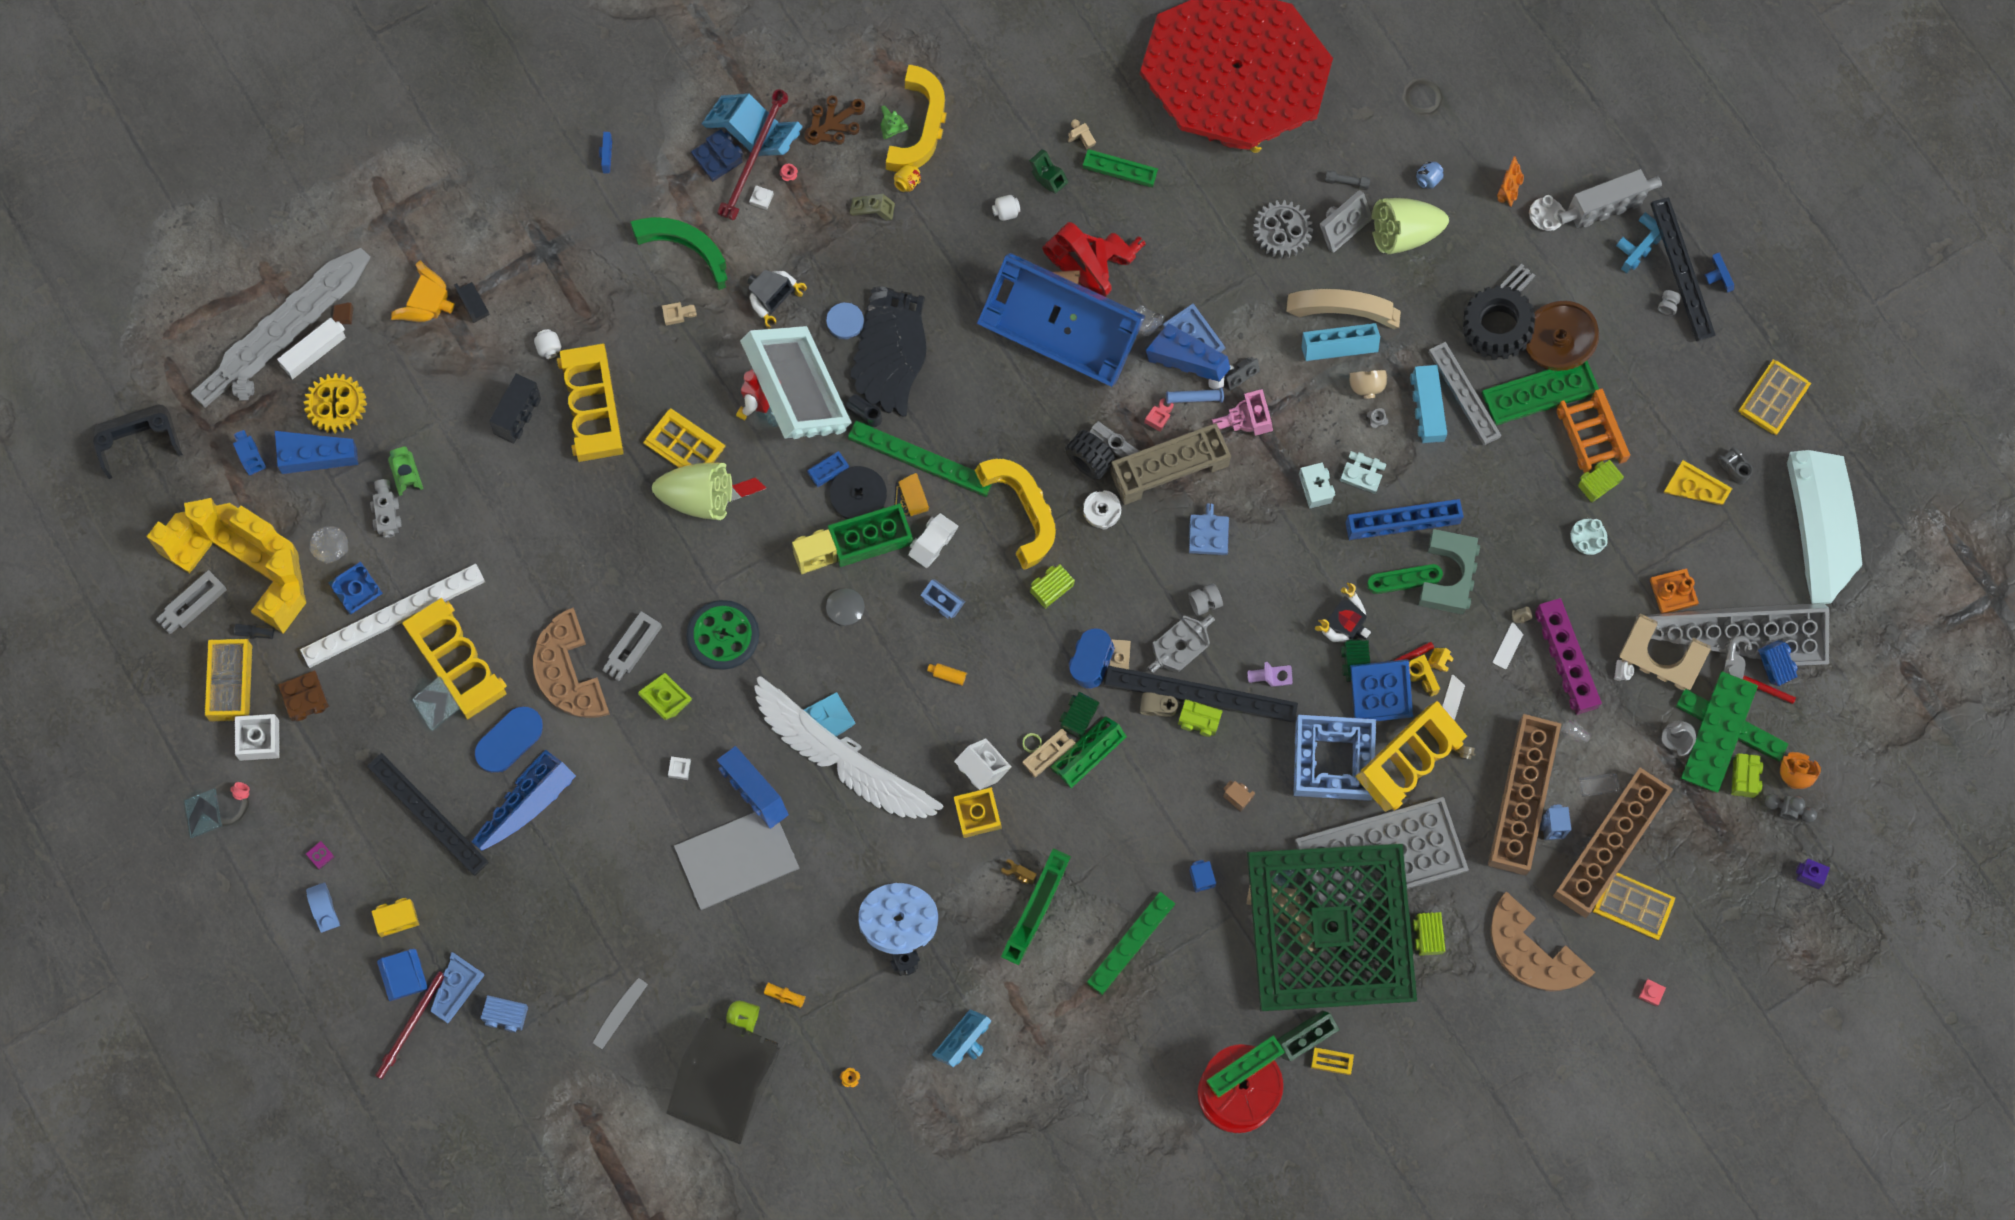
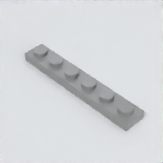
M1444 342L1429 349L1428 353L1438 366L1441 375L1483 445L1501 437L1499 430L1447 343Z

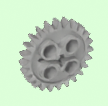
M1277 200L1275 206L1269 203L1268 208L1263 206L1262 212L1258 211L1257 217L1254 220L1255 224L1253 225V230H1255L1253 237H1258L1256 243H1262L1260 249L1267 248L1266 254L1272 251L1273 257L1279 253L1280 258L1283 257V254L1290 258L1291 253L1297 256L1298 250L1303 252L1304 247H1308V241H1311L1312 238L1310 234L1313 232V229L1310 228L1312 227V222L1308 221L1310 215L1304 216L1305 209L1299 211L1300 205L1293 207V202L1286 205L1285 200L1280 205ZM1283 216H1288V217H1290L1291 219H1290V220H1285V219L1283 218ZM1272 223L1274 227H1269L1266 224ZM1296 231L1299 235H1293L1291 232ZM1279 238L1283 242L1279 243L1275 239Z

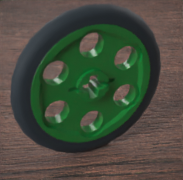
M718 600L705 604L695 612L687 626L686 638L692 655L700 663L713 669L725 670L742 665L752 656L757 648L760 633L758 623L749 609L734 601ZM726 612L732 613V620L724 621L722 619L723 614ZM709 617L715 621L710 627L704 625V620ZM739 625L747 627V631L744 634L736 632V628ZM726 631V635L729 636H724L723 639H721L718 633ZM706 635L710 638L708 644L703 645L699 643V638ZM734 643L742 645V649L739 652L732 651L731 646ZM721 648L724 651L723 655L715 657L713 655L714 649Z

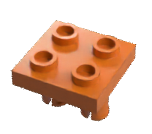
M1687 568L1650 578L1661 614L1675 612L1699 604L1693 587L1695 582L1689 576Z

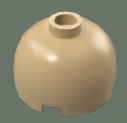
M1386 370L1350 373L1349 381L1352 390L1356 394L1364 395V399L1375 398V394L1381 393L1385 389L1387 374Z

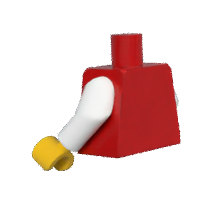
M753 369L744 374L745 382L741 388V393L745 399V407L741 406L736 414L737 417L744 421L754 411L767 413L770 407Z

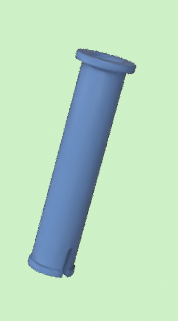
M1219 388V390L1166 392L1167 404L1220 401L1222 403L1224 400L1223 388Z

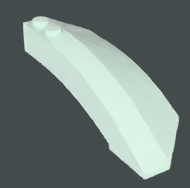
M1811 450L1794 451L1789 454L1787 467L1798 515L1805 576L1812 604L1832 603L1837 594L1862 567L1859 531L1844 456Z

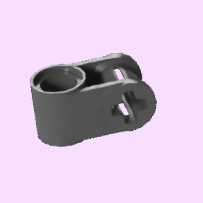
M1732 447L1730 452L1724 456L1717 458L1719 465L1737 484H1745L1752 475L1753 467L1735 447ZM1739 471L1745 472L1746 475H1741Z

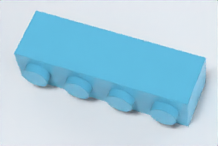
M1376 323L1303 332L1301 348L1305 361L1374 353L1379 350L1380 334Z
M1438 366L1415 367L1413 373L1410 374L1411 385H1414L1415 389L1413 391V401L1417 403L1415 417L1416 420L1419 419L1420 424L1418 426V436L1422 438V443L1444 442L1447 437Z

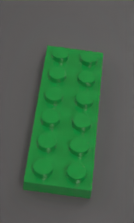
M1586 361L1573 369L1564 371L1546 370L1485 389L1481 394L1490 416L1497 426L1558 407L1561 401H1565L1567 404L1593 396L1594 392L1599 390L1589 363Z
M1720 672L1697 733L1696 742L1691 749L1680 778L1681 780L1715 793L1719 792L1758 685L1725 672Z

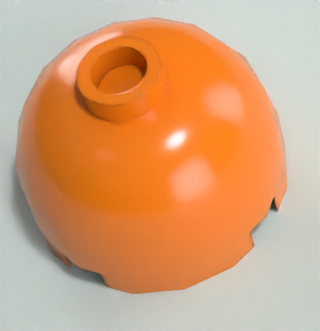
M1790 752L1788 756L1783 757L1781 762V778L1793 789L1809 788L1820 775L1821 767L1818 762L1814 761L1813 763L1808 760L1810 756L1806 754Z

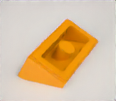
M917 473L898 482L910 516L929 511V506Z

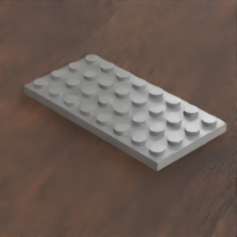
M1444 797L1295 840L1298 849L1403 844L1407 889L1469 871ZM1359 866L1365 872L1371 868V866ZM1342 867L1341 869L1348 873L1352 867ZM1324 868L1322 870L1328 875L1333 868ZM1306 869L1305 872L1309 876L1314 869ZM1355 869L1350 877L1358 883L1363 875ZM1376 869L1369 874L1376 882L1382 876ZM1337 870L1331 876L1338 884L1344 878ZM1316 872L1311 879L1320 885L1325 878ZM1384 878L1380 885L1386 890ZM1365 879L1360 886L1369 892L1374 885ZM1346 880L1341 887L1350 893L1355 886ZM1328 881L1322 887L1329 895L1335 889ZM1309 883L1313 893L1316 888ZM1377 888L1371 894L1374 898L1384 896ZM1358 889L1352 895L1358 902L1365 896ZM1338 890L1333 895V898L1341 903L1345 896ZM1318 891L1314 899L1321 905L1326 897ZM1348 899V901L1343 906H1351L1354 904ZM1328 901L1324 907L1336 906L1331 901Z

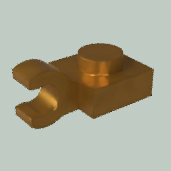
M1007 859L1006 863L1011 866V869L1006 870L1002 868L1001 872L1007 876L1015 874L1018 877L1017 880L1021 883L1033 885L1037 874Z

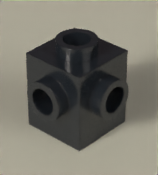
M914 950L905 954H892L893 960L890 963L894 972L898 971L900 976H908L916 972L920 958L917 951ZM904 957L909 958L907 962H903L901 959Z

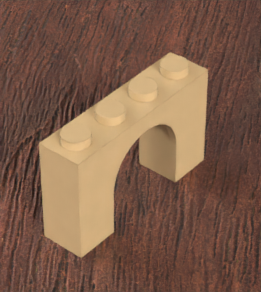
M1640 613L1620 652L1622 662L1628 661V665L1635 664L1640 667L1641 671L1650 674V672L1657 674V678L1664 682L1672 681L1675 683L1674 686L1681 690L1686 688L1691 690L1711 650V646L1692 638L1680 661L1672 665L1658 664L1649 656L1647 650L1648 643L1658 623L1656 620Z

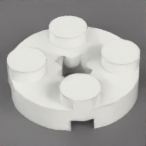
M1110 491L1091 493L1084 503V517L1092 526L1108 529L1116 524L1121 516L1119 498ZM1106 506L1107 512L1100 513L1098 507Z

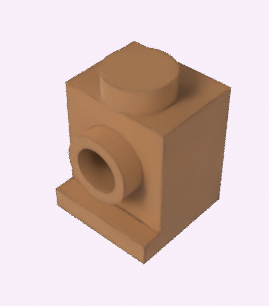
M1230 781L1224 787L1225 793L1223 797L1241 812L1253 799L1255 792L1249 793L1248 788L1244 784Z

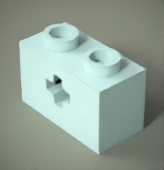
M1323 462L1302 467L1299 477L1309 508L1330 504L1333 496H1335L1333 485L1329 484V471L1327 468H1324Z

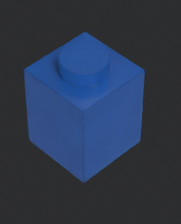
M1204 860L1194 862L1189 872L1195 893L1214 888L1216 881L1210 861L1204 862Z

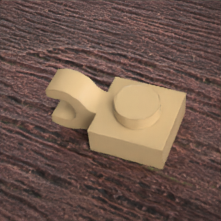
M681 302L662 306L666 326L684 322V317L697 316L694 305L682 307Z

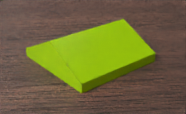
M666 673L638 692V695L664 720L676 716L692 700Z

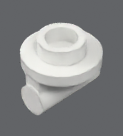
M1617 660L1614 680H1630L1634 674L1633 665H1628V661L1622 662V660Z

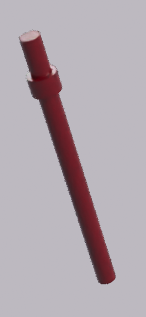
M438 971L389 1054L384 1056L383 1063L375 1075L377 1078L382 1080L389 1067L394 1065L397 1054L444 978L442 972Z

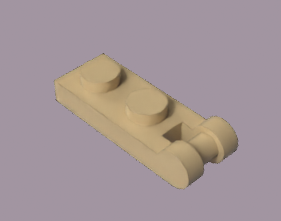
M1064 729L1058 731L1022 762L1035 778L1076 744L1073 739H1069L1066 736L1067 733ZM1059 740L1064 744L1061 747L1056 743Z

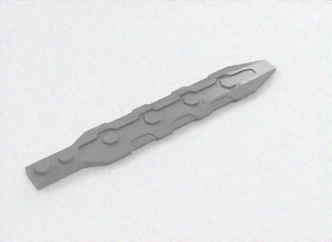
M359 248L327 262L314 274L311 280L286 298V302L270 316L267 315L261 320L258 326L245 338L239 340L224 354L219 369L192 391L191 395L206 408L230 387L233 382H237L238 377L252 378L265 366L269 359L281 349L286 348L295 336L309 324H313L336 300H340L355 287L371 257L362 248Z

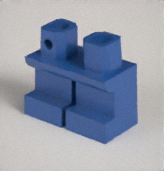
M245 430L235 433L234 437L237 442L233 443L248 475L266 469V465L252 437H247Z

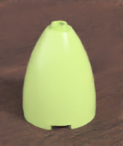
M1407 198L1380 199L1375 203L1371 216L1374 219L1375 232H1372L1375 244L1380 252L1387 254L1400 253L1419 247L1438 236L1449 223L1448 215L1436 206Z
M699 463L680 467L662 475L653 483L652 492L663 503L682 513L704 519L722 520L727 515L725 509L728 501L731 502L732 498L731 474L726 472L725 463Z

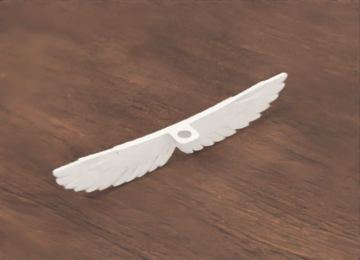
M761 676L757 678L759 686L755 685L754 687L755 692L759 696L755 698L761 705L759 707L760 711L767 716L764 720L773 726L772 730L783 735L784 737L781 739L785 743L792 744L790 747L800 751V755L811 756L808 759L812 762H818V766H830L837 763L839 779L842 783L845 782L850 789L854 788L858 796L862 795L866 801L872 802L878 808H881L882 805L890 814L895 812L900 817L907 815L914 819L917 816L926 818L927 815H936L937 812L934 809L940 810L943 808L940 802L926 794L925 791L897 777V775L858 753L857 751L862 747L849 737L841 740L838 739L807 712L802 710L780 689L774 687Z

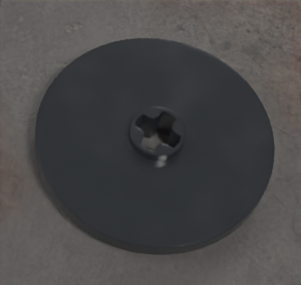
M855 466L845 469L835 477L830 488V499L834 509L842 517L851 519L883 509L887 499V489L884 480L877 472L867 467ZM861 490L862 496L858 495L855 497V491L859 492Z

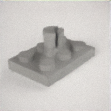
M1357 191L1339 208L1335 206L1330 207L1326 213L1327 218L1320 223L1327 247L1333 253L1372 220L1365 194L1362 191Z

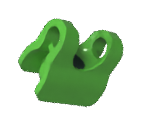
M407 447L391 450L388 462L399 496L403 495L402 493L406 490V486L412 484L414 487H419L422 490L423 485L412 452L408 451Z

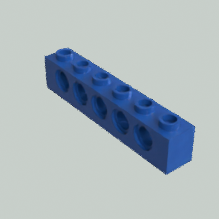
M1460 499L1352 514L1348 515L1345 524L1349 540L1458 525L1464 516Z

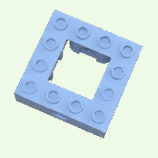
M1298 715L1295 725L1294 796L1372 800L1373 797L1355 776L1375 757L1376 719ZM1315 741L1353 743L1352 776L1348 774L1336 776L1321 773L1317 778H1314V769L1317 765V761H1315L1317 742Z

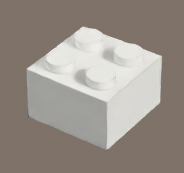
M275 714L235 717V755L240 761L279 758V719Z
M987 739L969 745L954 761L958 765L959 770L965 773L971 780V783L979 790L997 783L1011 768L1010 764Z

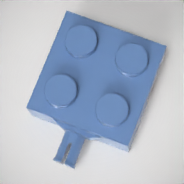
M1206 504L1205 515L1190 516L1189 553L1228 554L1229 517L1213 515L1214 504Z

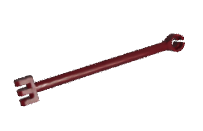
M777 89L773 92V105L728 204L721 203L717 212L718 215L730 220L736 219L739 209L734 206L779 107L781 108L782 105L788 102V94L784 90Z

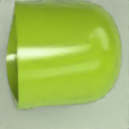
M740 1000L733 1002L727 1011V1024L733 1029L737 1026L746 1028V1034L752 1036L760 1007ZM741 1015L747 1019H738V1017Z

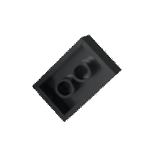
M517 373L515 374L489 421L494 435L513 444L516 439L521 438L525 423H529L532 417L531 412L541 401L536 382Z

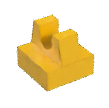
M1434 648L1428 660L1430 667L1447 672L1449 668L1445 666L1446 661H1453V657L1450 655L1451 651L1447 648Z

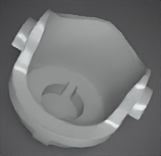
M1673 721L1664 728L1662 742L1667 748L1677 751L1678 756L1687 755L1696 742L1695 729L1687 722Z

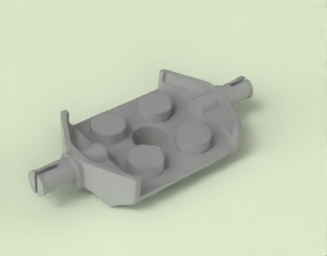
M1209 614L1203 621H1198L1183 616L1176 625L1156 642H1153L1152 646L1156 660L1147 667L1148 671L1153 674L1160 667L1173 672L1181 671L1209 647L1210 641L1206 629L1207 626L1215 621L1214 617ZM1177 642H1183L1185 643L1186 648L1184 650H1178L1175 647V644Z

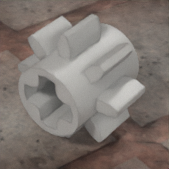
M238 377L237 382H233L232 385L233 395L238 396L239 400H249L250 395H254L253 381H249L248 377Z

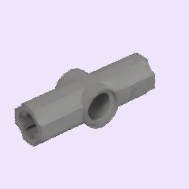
M1099 421L1090 430V433L1100 438L1110 448L1113 455L1120 459L1140 452L1127 443L1122 435L1115 434ZM1113 442H1117V443H1119L1121 446H1120V447H1113L1111 444H1112Z

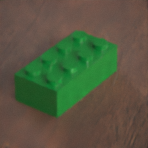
M901 503L828 525L837 550V560L840 567L908 547L913 542Z

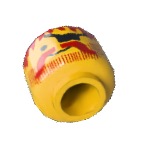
M904 165L894 175V185L901 192H911L921 182L920 171L915 166Z

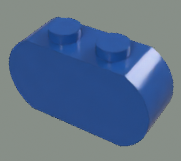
M1094 628L1085 631L1081 639L1076 643L1074 657L1070 659V672L1076 683L1083 688H1095L1102 684L1113 655L1114 644L1104 630Z

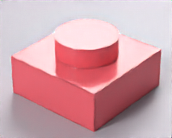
M1647 979L1639 998L1657 1007L1666 987Z

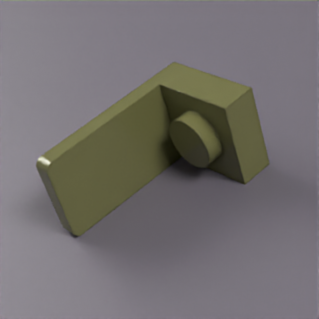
M884 194L854 197L851 203L850 214L855 216L877 213L884 220L888 221L893 218L895 203Z

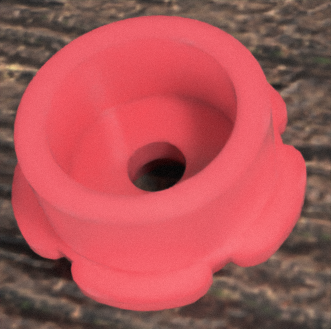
M792 164L783 165L780 169L782 179L784 181L796 179L797 168Z
M236 782L230 788L235 799L243 800L249 796L250 788L242 782Z

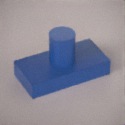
M1720 252L1712 255V261L1716 270L1705 274L1707 283L1712 284L1721 280L1727 293L1733 291L1734 283Z

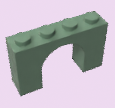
M1433 529L1427 553L1442 555L1455 560L1461 568L1462 578L1460 582L1452 586H1441L1424 582L1421 587L1418 606L1462 615L1466 609L1470 608L1471 598H1468L1469 591L1472 592L1474 587V580H1471L1472 573H1476L1477 563L1474 561L1475 556H1478L1480 551V545H1477L1478 538Z

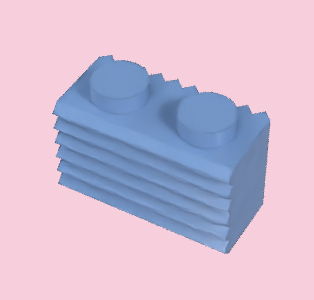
M487 995L481 1019L485 1022L486 1026L497 1028V1025L505 1027L504 1030L516 1032V1030H522L528 1006L527 1004Z

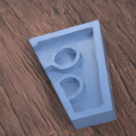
M1194 304L1163 324V327H1165L1169 323L1219 352L1225 350L1223 343Z
M453 952L450 956L448 968L443 975L444 979L441 988L438 989L431 1008V1012L447 1024L484 977L481 971Z

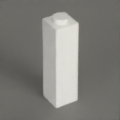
M332 318L328 319L278 358L280 366L294 379L346 338L343 332L345 330L339 321L335 323Z

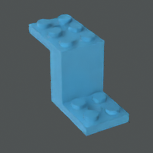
M749 93L722 95L704 119L702 125L706 128L725 127L751 152L769 112ZM774 118L758 156L785 154L789 150L791 142L799 136V131L803 126L798 121L779 123Z

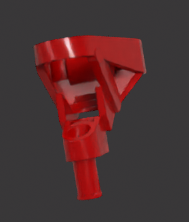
M1067 222L1042 247V250L1062 271H1080L1078 284L1106 297L1112 290L1108 280L1107 260L1121 265H1129L1136 258L1135 254L1146 244L1143 240L1138 245V242L1142 239L1138 236L1128 246L1115 233L1109 234L1105 239L1095 238L1083 233L1074 223ZM1069 252L1077 254L1085 265V271L1072 258Z

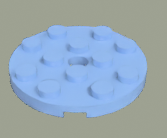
M893 883L875 889L864 899L859 910V928L861 933H863L870 945L886 953L905 954L913 952V949L920 946H925L933 938L938 926V911L933 899L922 889L910 884ZM899 914L903 917L901 921L893 919L895 916H899Z

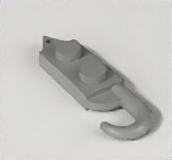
M1737 636L1728 645L1724 672L1743 679L1746 663L1743 657L1735 654L1736 646L1739 642H1744L1747 644L1748 650L1751 651L1752 644L1748 638Z

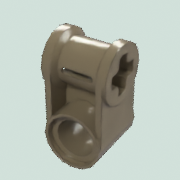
M1143 693L1140 713L1148 716L1172 717L1177 712L1178 702L1172 696ZM1167 704H1171L1170 710H1167Z

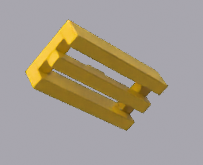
M1314 1048L1311 1068L1351 1075L1354 1055ZM1323 1054L1328 1056L1349 1059V1061L1343 1062L1338 1060L1317 1057V1055ZM1316 1062H1323V1063H1328V1064H1334V1065L1344 1066V1067H1348V1068H1347V1069H1341V1068H1336V1067H1331V1066H1325V1065L1316 1064Z

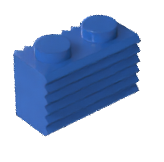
M1777 640L1758 649L1770 684L1780 686L1798 677L1796 674L1797 665L1791 660V649L1787 643Z

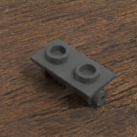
M1247 357L1237 364L1238 370L1234 367V369L1226 373L1224 382L1228 383L1229 390L1239 386L1260 372L1257 358Z

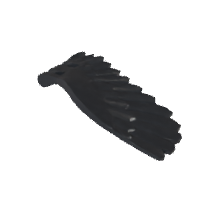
M877 286L871 290L872 295L869 298L870 303L867 306L868 313L866 315V320L868 321L864 325L866 330L861 335L863 340L858 345L859 351L853 358L856 364L851 369V378L856 379V391L861 395L865 394L868 403L876 405L881 401V408L886 413H892L893 408H896L902 417H906L911 386L926 359L927 347L921 316L925 296L919 295L917 297L909 292H896L891 288ZM893 299L899 300L898 307L891 306ZM911 303L917 304L916 311L909 310Z

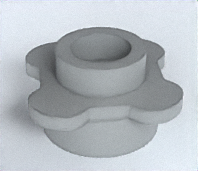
M1379 408L1367 413L1372 428L1388 424L1384 409Z

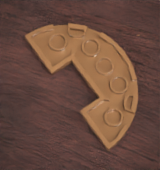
M573 607L556 616L540 634L533 655L535 678L544 696L565 713L585 718L607 716L610 713L598 678L578 683L568 650L586 645Z
M1505 892L1493 912L1491 940L1498 960L1512 977L1528 987L1555 992L1574 988L1588 980L1595 973L1566 945L1553 959L1523 933L1536 918L1509 893Z

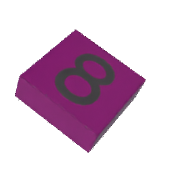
M321 841L306 853L319 870L334 858V855Z

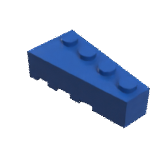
M1169 323L1146 349L1149 362L1156 364L1158 362L1165 367L1179 368L1183 372H1193L1197 376L1218 382L1231 369L1228 356Z

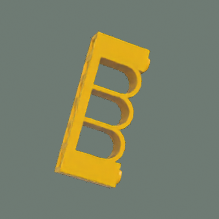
M605 344L560 351L561 358H557L558 367L563 369L565 384L570 392L568 404L571 414L575 417L572 422V429L575 435V444L571 445L573 456H577L578 461L582 462L624 454ZM601 369L603 383L587 386H574L570 383L572 376L577 373ZM605 393L607 407L580 411L574 407L575 402L581 397ZM608 417L610 419L611 432L594 435H583L578 432V428L583 422Z
M441 597L402 623L468 720L505 696L507 693L504 688L507 685L501 677L497 679L495 674L492 675L488 664L478 658L473 642L463 637L461 626L452 613L455 611L449 601L445 603ZM444 625L455 626L457 628L455 636L431 652L423 638ZM459 646L469 647L471 649L470 657L448 673L444 671L437 661ZM472 668H483L486 671L484 680L461 695L452 681Z
M1436 701L1428 705L1355 777L1385 812L1391 809L1395 811L1403 804L1401 800L1406 797L1405 793L1414 789L1417 779L1430 773L1434 768V763L1446 757L1452 749L1458 750L1464 744L1462 741L1467 735L1441 704ZM1423 725L1438 742L1439 754L1433 753L1415 733ZM1405 742L1420 757L1423 765L1421 771L1416 770L1398 750ZM1387 759H1390L1405 778L1404 788L1399 787L1381 767Z

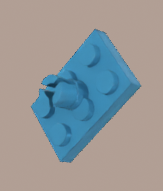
M970 1009L932 1056L951 1067L959 1064L965 1053L971 1059H976L984 1050L976 1040L981 1034L986 1032L991 1020L986 1015Z

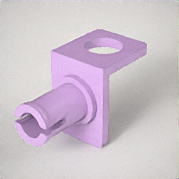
M1265 662L1264 669L1248 671V680L1250 683L1266 681L1271 687L1291 685L1293 683L1292 668L1290 665L1271 667L1268 662ZM1280 671H1286L1288 677L1284 681H1279L1277 674Z

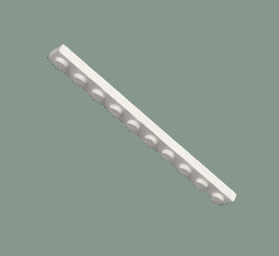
M474 564L300 650L307 665L311 668L401 624L441 597L446 602L484 583L485 580L477 565Z

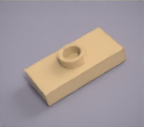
M1112 640L1115 649L1109 666L1129 669L1131 641Z

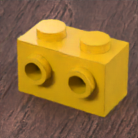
M402 898L395 901V904L389 906L388 904L377 906L376 910L372 911L380 937L419 926L415 907L411 899Z

